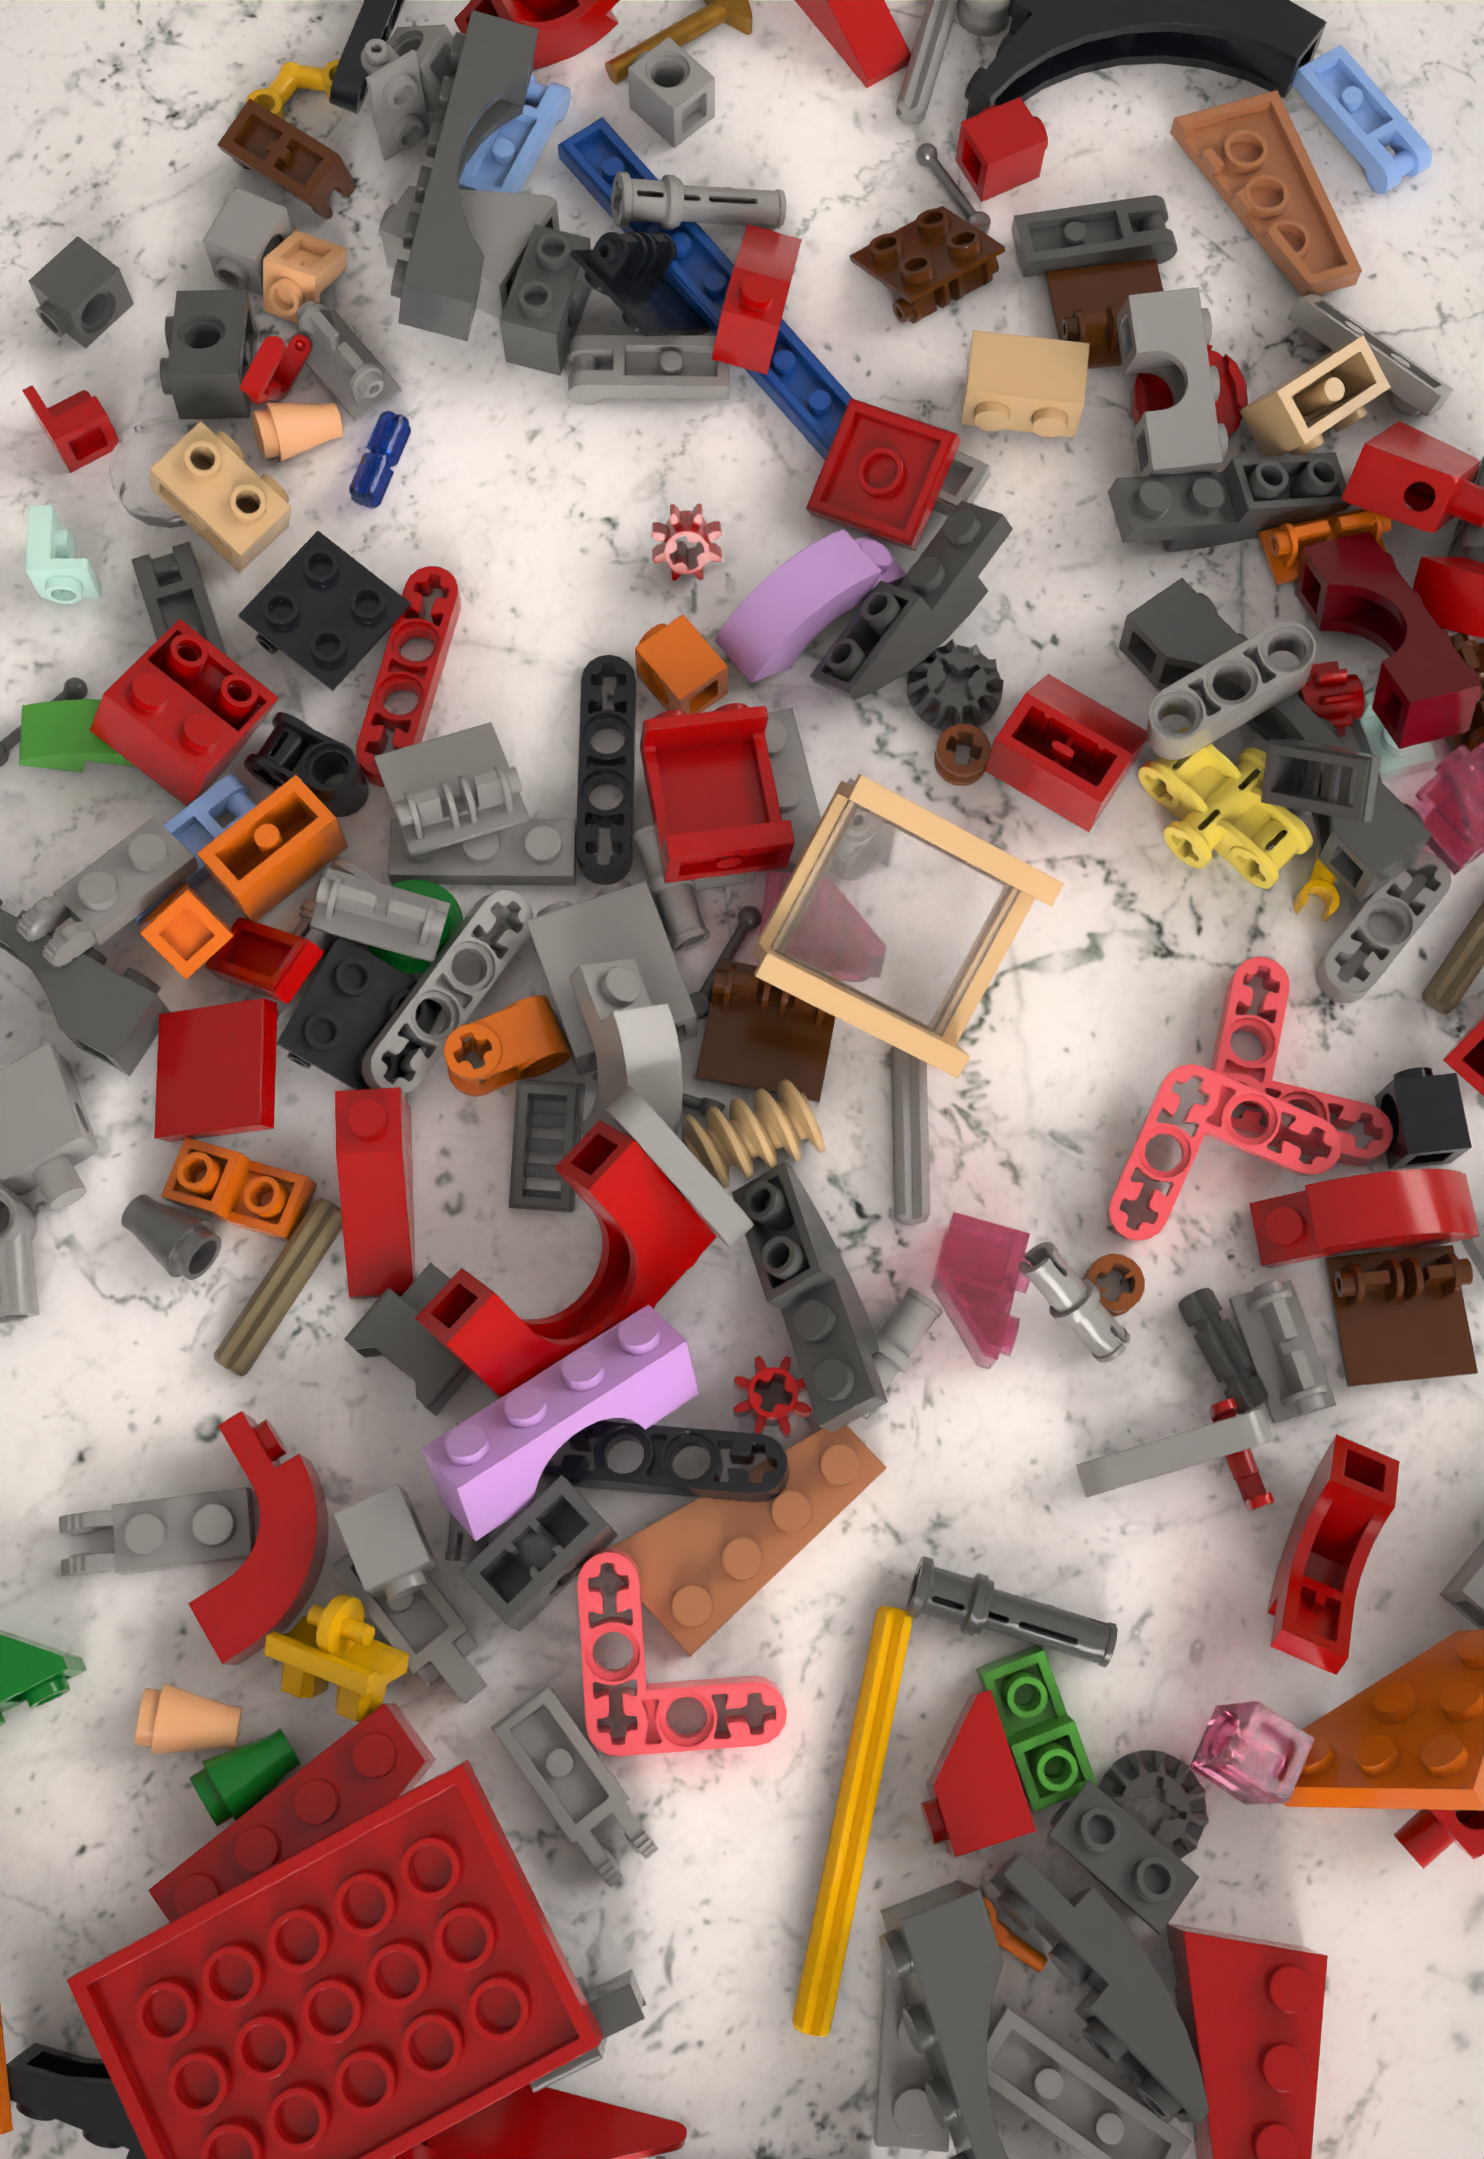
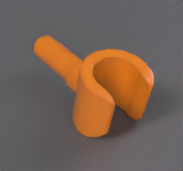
M983 1897L990 1914V1921L998 1946L1007 1950L1037 1973L1041 1972L1047 1962V1957L997 1919L994 1905L987 1898Z

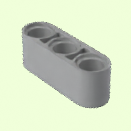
M1282 621L1273 624L1163 689L1153 698L1149 706L1147 740L1150 748L1158 756L1165 759H1183L1297 693L1305 686L1316 655V641L1312 632L1304 625L1294 621ZM1277 651H1288L1293 653L1300 663L1291 668H1282L1275 665L1269 656ZM1223 683H1235L1245 690L1246 695L1238 700H1225L1220 698L1214 689ZM1171 714H1179L1186 717L1192 726L1187 731L1172 733L1165 730L1160 725V721Z

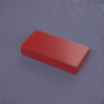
M239 917L231 927L233 937L208 959L205 968L220 980L289 1004L324 952L309 939Z

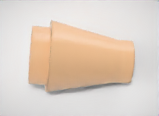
M335 402L326 404L265 403L264 409L252 411L254 433L263 459L276 457L279 462H282L327 441L343 438L342 421Z
M164 1683L162 1690L145 1688L138 1714L134 1745L151 1747V1755L218 1748L235 1749L242 1707L226 1705Z

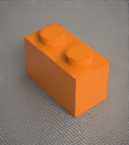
M294 775L200 850L197 855L213 882L247 919L256 922L343 852L348 845L337 818L297 775Z

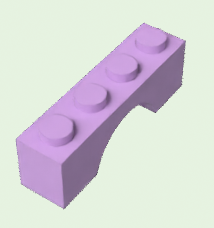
M648 1304L422 1447L441 1502L475 1542L502 1525L534 1502L536 1487L547 1463L567 1440L582 1429L602 1420L626 1418L635 1421L646 1430L699 1395L687 1340Z

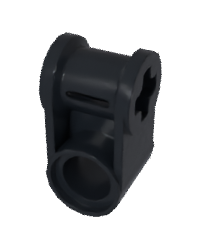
M276 713L272 719L273 731L259 752L248 755L244 761V766L255 778L274 790H277L294 775H297L335 817H346L358 812L365 805L369 795L368 783L352 749L344 743L314 730L305 722L288 713ZM335 774H347L341 782L335 785H324Z

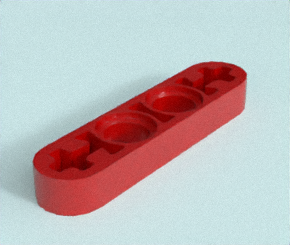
M427 566L416 570L410 575L405 584L402 597L409 601L411 606L392 626L356 744V756L364 777L370 783L379 787H384L373 754L379 755L385 751L388 742L386 729L395 732L392 739L394 750L422 742L460 614L461 597L455 577L448 570L438 566ZM433 589H441L443 598L435 599L430 613L432 622L425 620L426 608L423 596L429 597ZM414 638H425L434 645L431 655L421 661L405 659L401 655V649L406 642ZM408 690L418 697V703L409 713L396 715L385 708L386 700L394 692Z

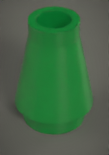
M281 1728L266 1737L202 1761L205 1768L189 1778L209 1815L218 1827L232 1817L235 1821L254 1807L285 1775L301 1765Z

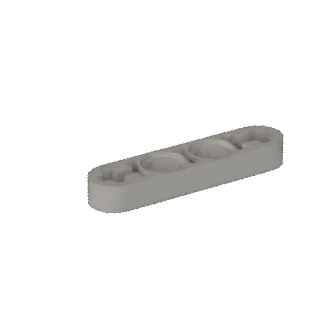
M500 890L482 897L473 906L438 953L434 963L430 964L367 1049L362 1060V1075L365 1083L371 1089L401 1087L403 1093L406 1094L414 1091L423 1082L444 1053V1046L448 1036L453 1030L465 1024L529 936L526 920L533 918V912L530 904L522 895L511 890ZM507 907L511 913L507 918V922L513 927L512 930L506 929L498 932L488 944L477 939L487 935L496 923L497 918L491 912V909L496 911ZM472 932L476 938L471 937ZM460 950L471 952L480 962L481 975L472 986L459 982L453 974L452 960ZM424 999L434 1000L444 1010L445 1025L436 1035H429L423 1032L417 1025L415 1019L416 1009ZM400 1029L402 1033L407 1037V1039L398 1036V1032L400 1031ZM409 1041L426 1048L425 1053L418 1048L410 1050L400 1065L402 1071L406 1073L405 1079L399 1077L387 1081L383 1077L388 1068L381 1060L383 1055L389 1057L399 1054Z

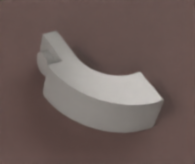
M635 958L579 965L569 976L594 1045L598 1070L595 1102L589 1116L580 1125L583 1137L599 1120L624 1133L606 1113L604 1108L628 1086H631L656 1111L671 1130L677 1134L682 1109L683 1073L678 1036L668 1003L652 1005Z

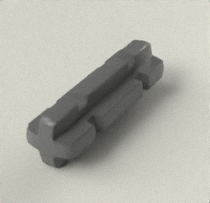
M1203 1288L1185 1296L1178 1303V1308L1188 1327L1195 1326L1198 1333L1194 1335V1338L1218 1383L1225 1382L1228 1388L1224 1391L1226 1398H1234L1238 1407L1235 1412L1237 1414L1246 1413L1264 1404L1268 1400V1392L1258 1374L1252 1377L1248 1368L1253 1366L1228 1318L1222 1320L1219 1316V1311L1223 1309L1213 1290Z

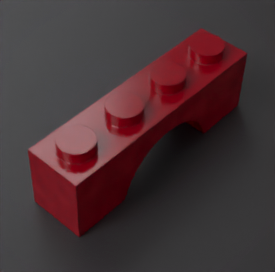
M1370 531L1302 547L1295 595L1319 631L1345 632L1363 637L1378 645L1389 656L1381 664L1372 709L1397 747L1402 749L1469 732L1476 703L1481 698L1479 676L1472 667L1466 665L1453 647L1447 631L1437 625L1424 607L1420 594L1415 589L1410 588L1397 570L1393 557L1388 552H1384Z

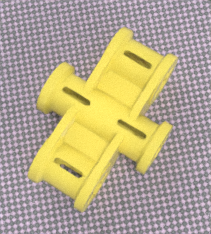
M1182 727L1177 733L1187 731L1189 727ZM1211 743L1180 760H1168L1160 757L1156 762L1147 761L1138 770V777L1145 791L1180 820L1170 823L1164 829L1163 836L1170 850L1181 861L1193 868L1202 869L1211 861V851L1214 849L1244 879L1259 888L1269 889L1278 881V871L1295 854L1302 855L1312 846L1313 838L1311 832L1298 816L1285 807L1261 802L1266 752L1255 747H1247L1238 756V765L1235 766Z

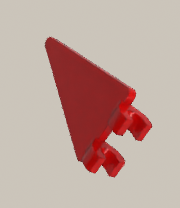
M530 2084L427 2139L425 2145L420 2143L393 2159H642L681 2149L686 2140L687 2130L682 2123L548 2087L534 2093Z

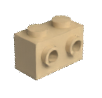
M973 330L966 366L960 424L977 426L986 431L1005 429L1031 432L1045 438L1059 436L1075 437L1085 403L1090 343Z
M1364 335L1322 356L1239 411L1263 456H1279L1287 452L1290 455L1308 454L1325 443L1322 436L1323 432L1332 426L1335 432H1338L1368 414L1364 405L1391 387Z
M200 421L150 468L151 490L236 571L241 573L289 526L291 506L288 504L289 497L281 485L271 476L263 474L259 477L243 461L245 459L244 453L231 437L222 431L214 434Z

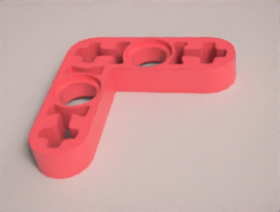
M1254 957L1245 960L1231 976L1226 988L1210 1070L1288 1104L1301 1105L1311 1114L1321 1117L1329 1123L1330 1113L1335 1115V1118L1331 1124L1335 1128L1349 1130L1358 1121L1364 1123V1133L1374 1137V1140L1368 1142L1362 1149L1355 1146L1356 1138L1354 1135L1337 1130L1342 1144L1340 1158L1337 1162L1351 1166H1363L1372 1163L1389 1148L1393 1139L1391 1122L1380 1108L1368 1103L1272 1080L1289 995V978L1285 969L1278 962L1267 957ZM1254 976L1263 978V988L1272 992H1268L1258 1005L1256 1015H1246L1245 1013L1251 1007L1253 989L1244 984H1249ZM1239 1031H1248L1255 1034L1263 1046L1261 1058L1254 1061H1245L1239 1058L1230 1046L1232 1034ZM1243 1102V1103H1241V1104H1243V1105H1245V1106H1248V1107H1252V1108H1256V1109H1260V1108H1261L1260 1106H1258V1105L1255 1104V1103H1251V1102ZM1246 1109L1238 1118L1231 1116L1233 1129L1243 1138H1257L1266 1128L1259 1123L1264 1116V1112ZM1282 1120L1278 1133L1268 1144L1269 1146L1277 1147L1278 1142L1284 1140L1298 1146L1301 1149V1154L1314 1157H1323L1325 1154V1148L1317 1144L1319 1135L1317 1131L1312 1129V1132L1306 1136H1295L1283 1130L1285 1127Z
M1194 1064L1179 1066L1168 1073L1159 1085L1109 1199L1107 1207L1108 1222L1117 1234L1129 1240L1150 1239L1160 1233L1170 1216L1205 1135L1303 1176L1324 1173L1335 1165L1340 1158L1342 1149L1340 1135L1335 1127L1325 1119L1217 1072ZM1191 1077L1200 1081L1198 1092L1206 1097L1204 1105L1194 1104L1190 1106L1182 1121L1184 1124L1195 1125L1192 1136L1177 1125L1157 1122L1160 1110L1171 1118L1174 1116L1180 1103V1097L1176 1093L1171 1092L1173 1084L1183 1085ZM1243 1102L1255 1103L1265 1112L1267 1119L1266 1128L1257 1138H1243L1233 1129L1231 1115L1238 1104ZM1281 1114L1291 1119L1290 1123L1283 1129L1288 1133L1302 1137L1308 1135L1312 1129L1319 1133L1317 1144L1325 1148L1324 1156L1312 1157L1305 1164L1299 1160L1301 1149L1284 1140L1278 1142L1277 1153L1269 1150L1267 1145L1279 1131ZM1164 1134L1171 1136L1180 1146V1162L1170 1171H1158L1151 1167L1146 1160V1144L1155 1135ZM1134 1169H1137L1149 1180L1166 1182L1170 1185L1165 1196L1158 1189L1152 1190L1146 1208L1150 1212L1155 1213L1152 1223L1140 1222L1135 1230L1126 1226L1128 1215L1120 1210V1205L1123 1200L1135 1201L1140 1194L1144 1183L1131 1181Z
M615 1548L597 1550L585 1560L579 1572L577 1590L586 1729L588 1737L596 1749L607 1755L629 1756L747 1747L769 1743L780 1734L785 1725L787 1714L784 1698L777 1685L765 1677L740 1676L647 1683L641 1583L637 1564L629 1554ZM614 1563L616 1574L628 1576L629 1584H623L618 1587L616 1603L617 1613L627 1609L632 1610V1620L608 1617L595 1623L590 1621V1611L598 1614L604 1613L603 1590L600 1587H591L589 1578L599 1576L602 1564ZM619 1632L625 1635L632 1643L633 1656L630 1662L623 1668L616 1670L607 1669L601 1666L595 1659L593 1647L596 1640L603 1634ZM635 1679L637 1689L623 1687L622 1699L625 1715L636 1716L638 1723L627 1725L625 1737H612L611 1727L606 1725L599 1726L598 1719L605 1718L609 1714L610 1689L607 1688L600 1692H595L594 1682L618 1685ZM761 1693L764 1705H775L774 1712L763 1715V1726L749 1727L747 1716L732 1715L726 1716L729 1731L715 1732L718 1715L713 1697L714 1694H726L725 1709L747 1706L748 1694ZM693 1697L705 1707L707 1713L706 1721L698 1731L691 1734H681L673 1730L668 1724L667 1710L671 1703L678 1698Z

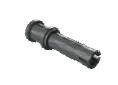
M922 1556L917 1565L906 1605L907 1615L916 1619L923 1613L960 1625L962 1633L971 1636L974 1633L980 1634L984 1628L1033 1643L1039 1647L1049 1648L1098 1663L1102 1667L1108 1666L1117 1640L1118 1628L1115 1623L1102 1622L1050 1604L1040 1603L995 1589L994 1581L989 1580L988 1575L977 1573L973 1578L935 1567L933 1559Z

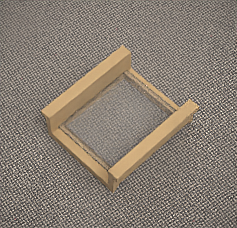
M858 774L853 786L844 781H841L757 939L751 951V954L759 961L754 975L959 1078L970 1055L957 1045L958 1040L1035 899L1052 907L1064 883Z

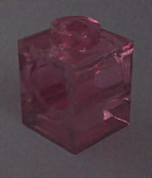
M1259 1701L1217 1705L1189 1768L1243 1804L1289 1803L1315 1739Z

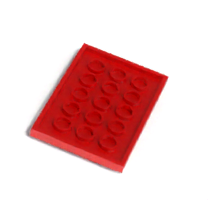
M468 1759L78 1971L67 1979L68 1985L147 2159H393L596 2048L604 2038L596 2018Z

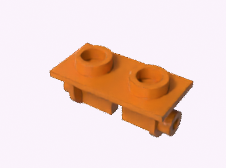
M1359 509L1295 524H1282L1277 528L1259 531L1258 536L1275 584L1279 585L1297 581L1302 547L1370 531L1384 552H1387L1381 536L1382 533L1390 531L1391 519L1366 509Z

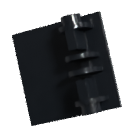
M607 232L599 238L592 250H572L570 255L585 270L584 277L595 290L612 299L623 311L622 318L624 322L636 333L649 337L707 333L710 330L706 322L663 278L677 255L676 244L668 234L663 232H656L650 235L645 232H627L624 234Z
M317 530L238 616L259 633L255 638L267 652L274 654L278 649L281 650L326 687L334 691L409 609L411 603Z
M337 936L276 1044L289 1051L287 1057L302 1067L309 1069L313 1065L354 1090L371 1089L365 1083L362 1075L363 1057L418 981L352 941ZM424 999L416 1009L415 1019L417 1025L427 1034H429L442 1010L440 1004L434 1000ZM400 1029V1031L398 1032V1036L407 1039V1037L402 1033ZM409 1041L399 1054L389 1057L383 1055L381 1060L388 1067L383 1077L387 1081L399 1077L404 1078L406 1073L400 1068L401 1062L410 1050L421 1048V1046Z

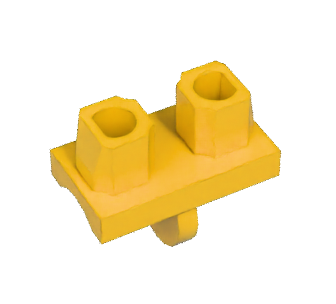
M347 1593L337 1595L330 1601L327 1607L314 1604L309 1609L307 1615L302 1617L298 1624L288 1633L280 1634L274 1631L266 1635L264 1655L282 1662L281 1691L298 1698H314L327 1690L328 1681L338 1685L335 1702L337 1714L355 1722H361L383 1704L387 1684L407 1673L410 1653L373 1639L375 1628L364 1623L365 1607L362 1600Z

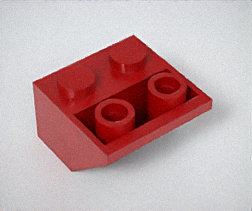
M179 619L103 693L89 731L187 807L206 792L226 771L275 706L279 697L183 620Z
M1047 674L1024 694L994 739L985 771L1087 832H1090L1148 743L1147 731Z

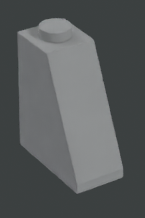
M408 186L397 204H392L386 209L380 222L379 232L382 237L387 264L395 268L397 259L404 261L409 259L411 250L403 248L409 212L420 214L422 204L415 202L416 186ZM459 189L461 206L469 229L485 256L476 308L500 319L534 225L560 231L557 200L548 195Z

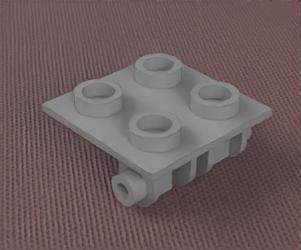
M492 722L374 756L410 857L530 821L519 792L522 791L517 770L515 767H509Z

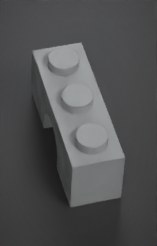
M1199 287L1128 295L1116 317L1123 374L1150 373L1156 375L1166 382L1173 395V407L1144 412L1132 431L1138 477L1216 472L1227 457L1228 435L1225 425L1223 423L1218 424L1215 402L1218 401L1220 394V378L1217 367L1215 365L1210 366L1207 345L1211 340L1212 322L1209 310L1201 308Z

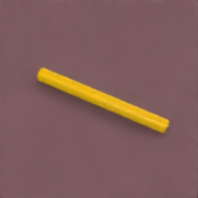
M880 1606L875 1614L792 2017L795 2030L816 2037H827L831 2030L913 1617L907 1615V1610L892 1606Z

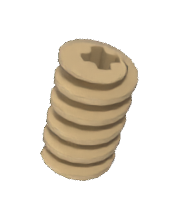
M787 1079L780 1081L777 1085V1102L765 1089L756 1090L753 1097V1111L740 1097L732 1099L730 1101L729 1120L717 1107H709L706 1110L705 1129L691 1115L682 1118V1142L724 1189L729 1187V1167L734 1165L749 1180L754 1178L753 1158L760 1157L768 1168L772 1169L778 1165L777 1150L784 1148L795 1162L802 1160L801 1141L808 1139L819 1153L825 1151L819 1124L806 1095L800 1093L793 1083Z

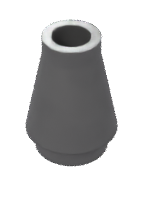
M146 1194L134 1198L123 1212L122 1226L136 1236L172 1277L184 1276L188 1280H194L202 1276L212 1266L220 1252L221 1238L214 1233V1227L211 1222L159 1203Z

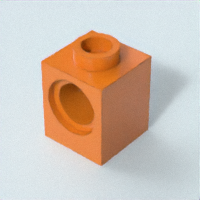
M683 614L668 625L662 623L651 628L641 638L638 646L635 647L637 677L666 711L681 710L688 714L701 713L727 695L728 666Z
M186 881L139 923L140 934L186 980L233 937L230 926Z

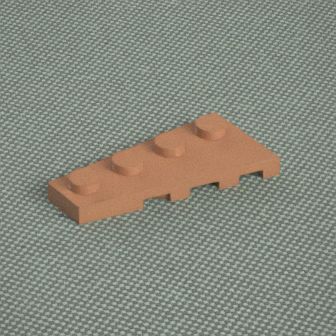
M1277 90L1174 117L1170 134L1302 297L1313 293L1320 295L1356 285L1362 269Z
M847 1425L834 1432L823 1428L784 1450L789 1464L790 1475L786 1487L777 1497L763 1502L700 1497L610 1547L624 1551L635 1561L640 1574L643 1605L690 1657L886 1470L887 1467ZM768 1460L748 1470L751 1483H762L764 1473L769 1471L775 1472L776 1467L770 1466ZM607 1563L615 1572L614 1563ZM617 1574L625 1584H629L627 1575L621 1576Z

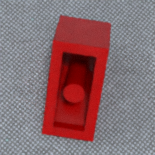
M982 1690L969 1695L926 1783L931 1800L921 1803L922 1813L933 1845L945 1842L948 1853L954 1857L1036 1831L991 1690Z

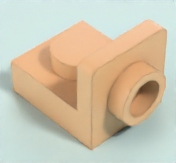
M295 230L263 258L264 310L269 314L299 324L297 311L300 306L307 301H314L316 304H320V293L347 269V248Z

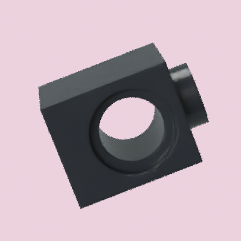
M1429 1067L1403 1070L1394 1074L1393 1080L1375 1096L1376 1107L1380 1108L1388 1116L1393 1127V1139L1389 1148L1385 1151L1388 1169L1448 1164L1472 1148L1457 1073L1433 1075L1432 1068Z

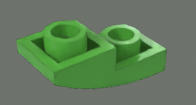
M101 699L59 700L22 705L20 766L83 772L85 761L134 766L89 731Z
M1034 1645L976 1668L983 1690H991L1024 1794L1033 1812L1076 1796L1087 1780L1092 1781L1098 1787L1075 1721L1067 1714L1045 1650L1042 1647Z

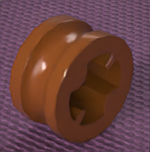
M957 724L947 728L941 734L934 754V766L941 778L953 785L966 786L977 782L983 777L991 752V744L987 735L980 728L971 724ZM958 745L970 747V757L967 765H960L954 762Z
M1108 1254L1096 1260L1086 1271L1083 1279H1089L1097 1287V1278L1104 1279L1111 1270H1115L1124 1276L1120 1280V1284L1128 1282L1129 1293L1122 1292L1115 1301H1110L1103 1297L1102 1294L1106 1290L1105 1287L1098 1289L1101 1297L1099 1301L1113 1317L1127 1313L1140 1301L1144 1292L1145 1279L1141 1268L1134 1260L1121 1254Z

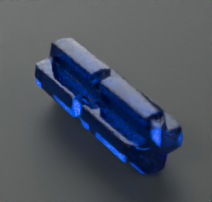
M389 410L380 414L366 446L370 453L363 454L349 486L351 500L361 506L364 505L370 509H375L381 504L394 474V471L390 468L398 464L411 434L409 420L402 414H395Z

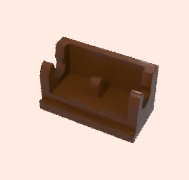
M250 98L217 144L220 150L231 156L237 164L245 169L253 170L311 206L316 214L325 219H330L333 215L332 208L327 205L328 197L334 189L341 195L349 198L357 187L338 153Z

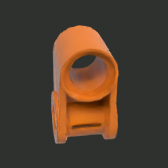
M543 995L519 1000L497 1013L469 1024L461 1025L451 1032L444 1046V1056L451 1083L461 1093L474 1097L487 1095L492 1091L517 1082V1079L531 1078L548 1073L566 1063L572 1056V1052L550 1002ZM476 1052L478 1058L484 1060V1065L473 1069L472 1064L465 1060V1055Z

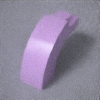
M845 529L834 532L794 555L760 583L729 617L714 641L750 683L791 669L804 648L835 619L849 610L861 606L880 580L898 587L907 574L894 561L890 551L883 544L877 542L872 535L854 540Z

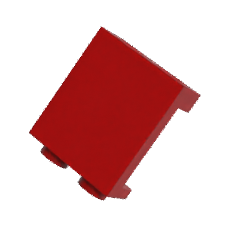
M731 703L723 705L713 712L688 714L681 710H670L662 712L654 718L646 719L643 722L639 748L664 883L787 868L795 840L791 820L782 821L765 737V730L769 720L765 706L748 707L742 703Z

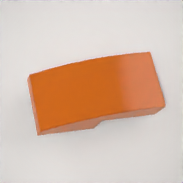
M185 1137L161 1197L207 1216L288 1242L304 1218L317 1184L307 1176L251 1161L241 1152Z

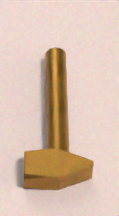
M704 0L706 6L606 62L605 69L610 80L617 84L628 78V68L641 53L651 51L668 37L682 47L722 23L746 35H750L752 33V12L749 1Z

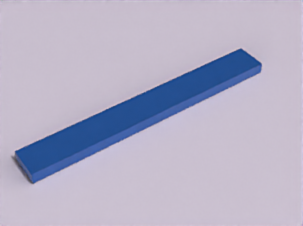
M603 117L558 144L559 159L611 218L612 186L617 172H628L631 179L658 180ZM629 222L626 227H620L624 233L645 232L650 235L656 232H663L673 239L677 247V255L663 277L710 327V331L716 336L734 264L696 222H681L679 227H675L672 230H663L660 223ZM781 319L768 374L745 370L825 460L852 396L786 322Z

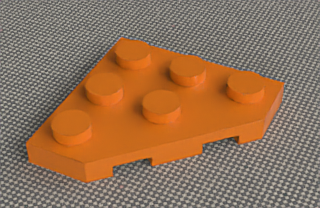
M1484 1629L1456 1631L1294 1734L1274 1785L1285 1807L1484 1811Z

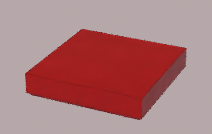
M850 398L806 510L811 515L916 552L961 439L957 433Z
M266 998L159 1014L155 1139L173 1142L184 1140L185 1137L197 1139L274 1129L277 1035L276 1002Z

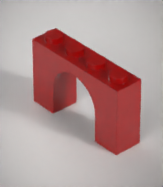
M601 1120L586 1133L554 1168L595 1214L602 1233V1253L599 1266L583 1294L569 1307L552 1316L541 1319L519 1318L494 1291L461 1268L415 1317L497 1399L505 1396L648 1304L654 1309L656 1304L680 1277L697 1262L699 1256L717 1237L634 1139Z

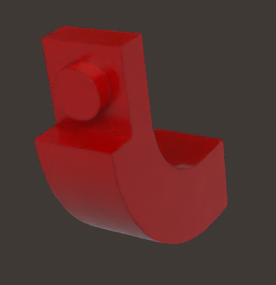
M242 1411L219 1424L218 1427L255 1490L260 1509L258 1536L248 1558L233 1575L188 1603L222 1664L238 1665L265 1647L266 1635L274 1631L281 1634L300 1614L319 1580L328 1545L329 1529L324 1491L312 1462L301 1454H297L281 1464L278 1459L287 1454V1450L273 1426L267 1419L257 1424L255 1419Z

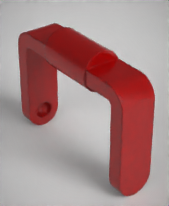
M303 334L295 335L286 348V344L281 337H266L241 382L240 390L247 394L248 398L255 404L272 403L284 399L290 392L312 351L313 344L311 339Z
M1234 1398L1210 1406L1209 1413L1213 1423L1236 1416L1235 1411L1238 1407ZM1251 1449L1225 1456L1248 1512L1275 1502L1271 1492H1266Z

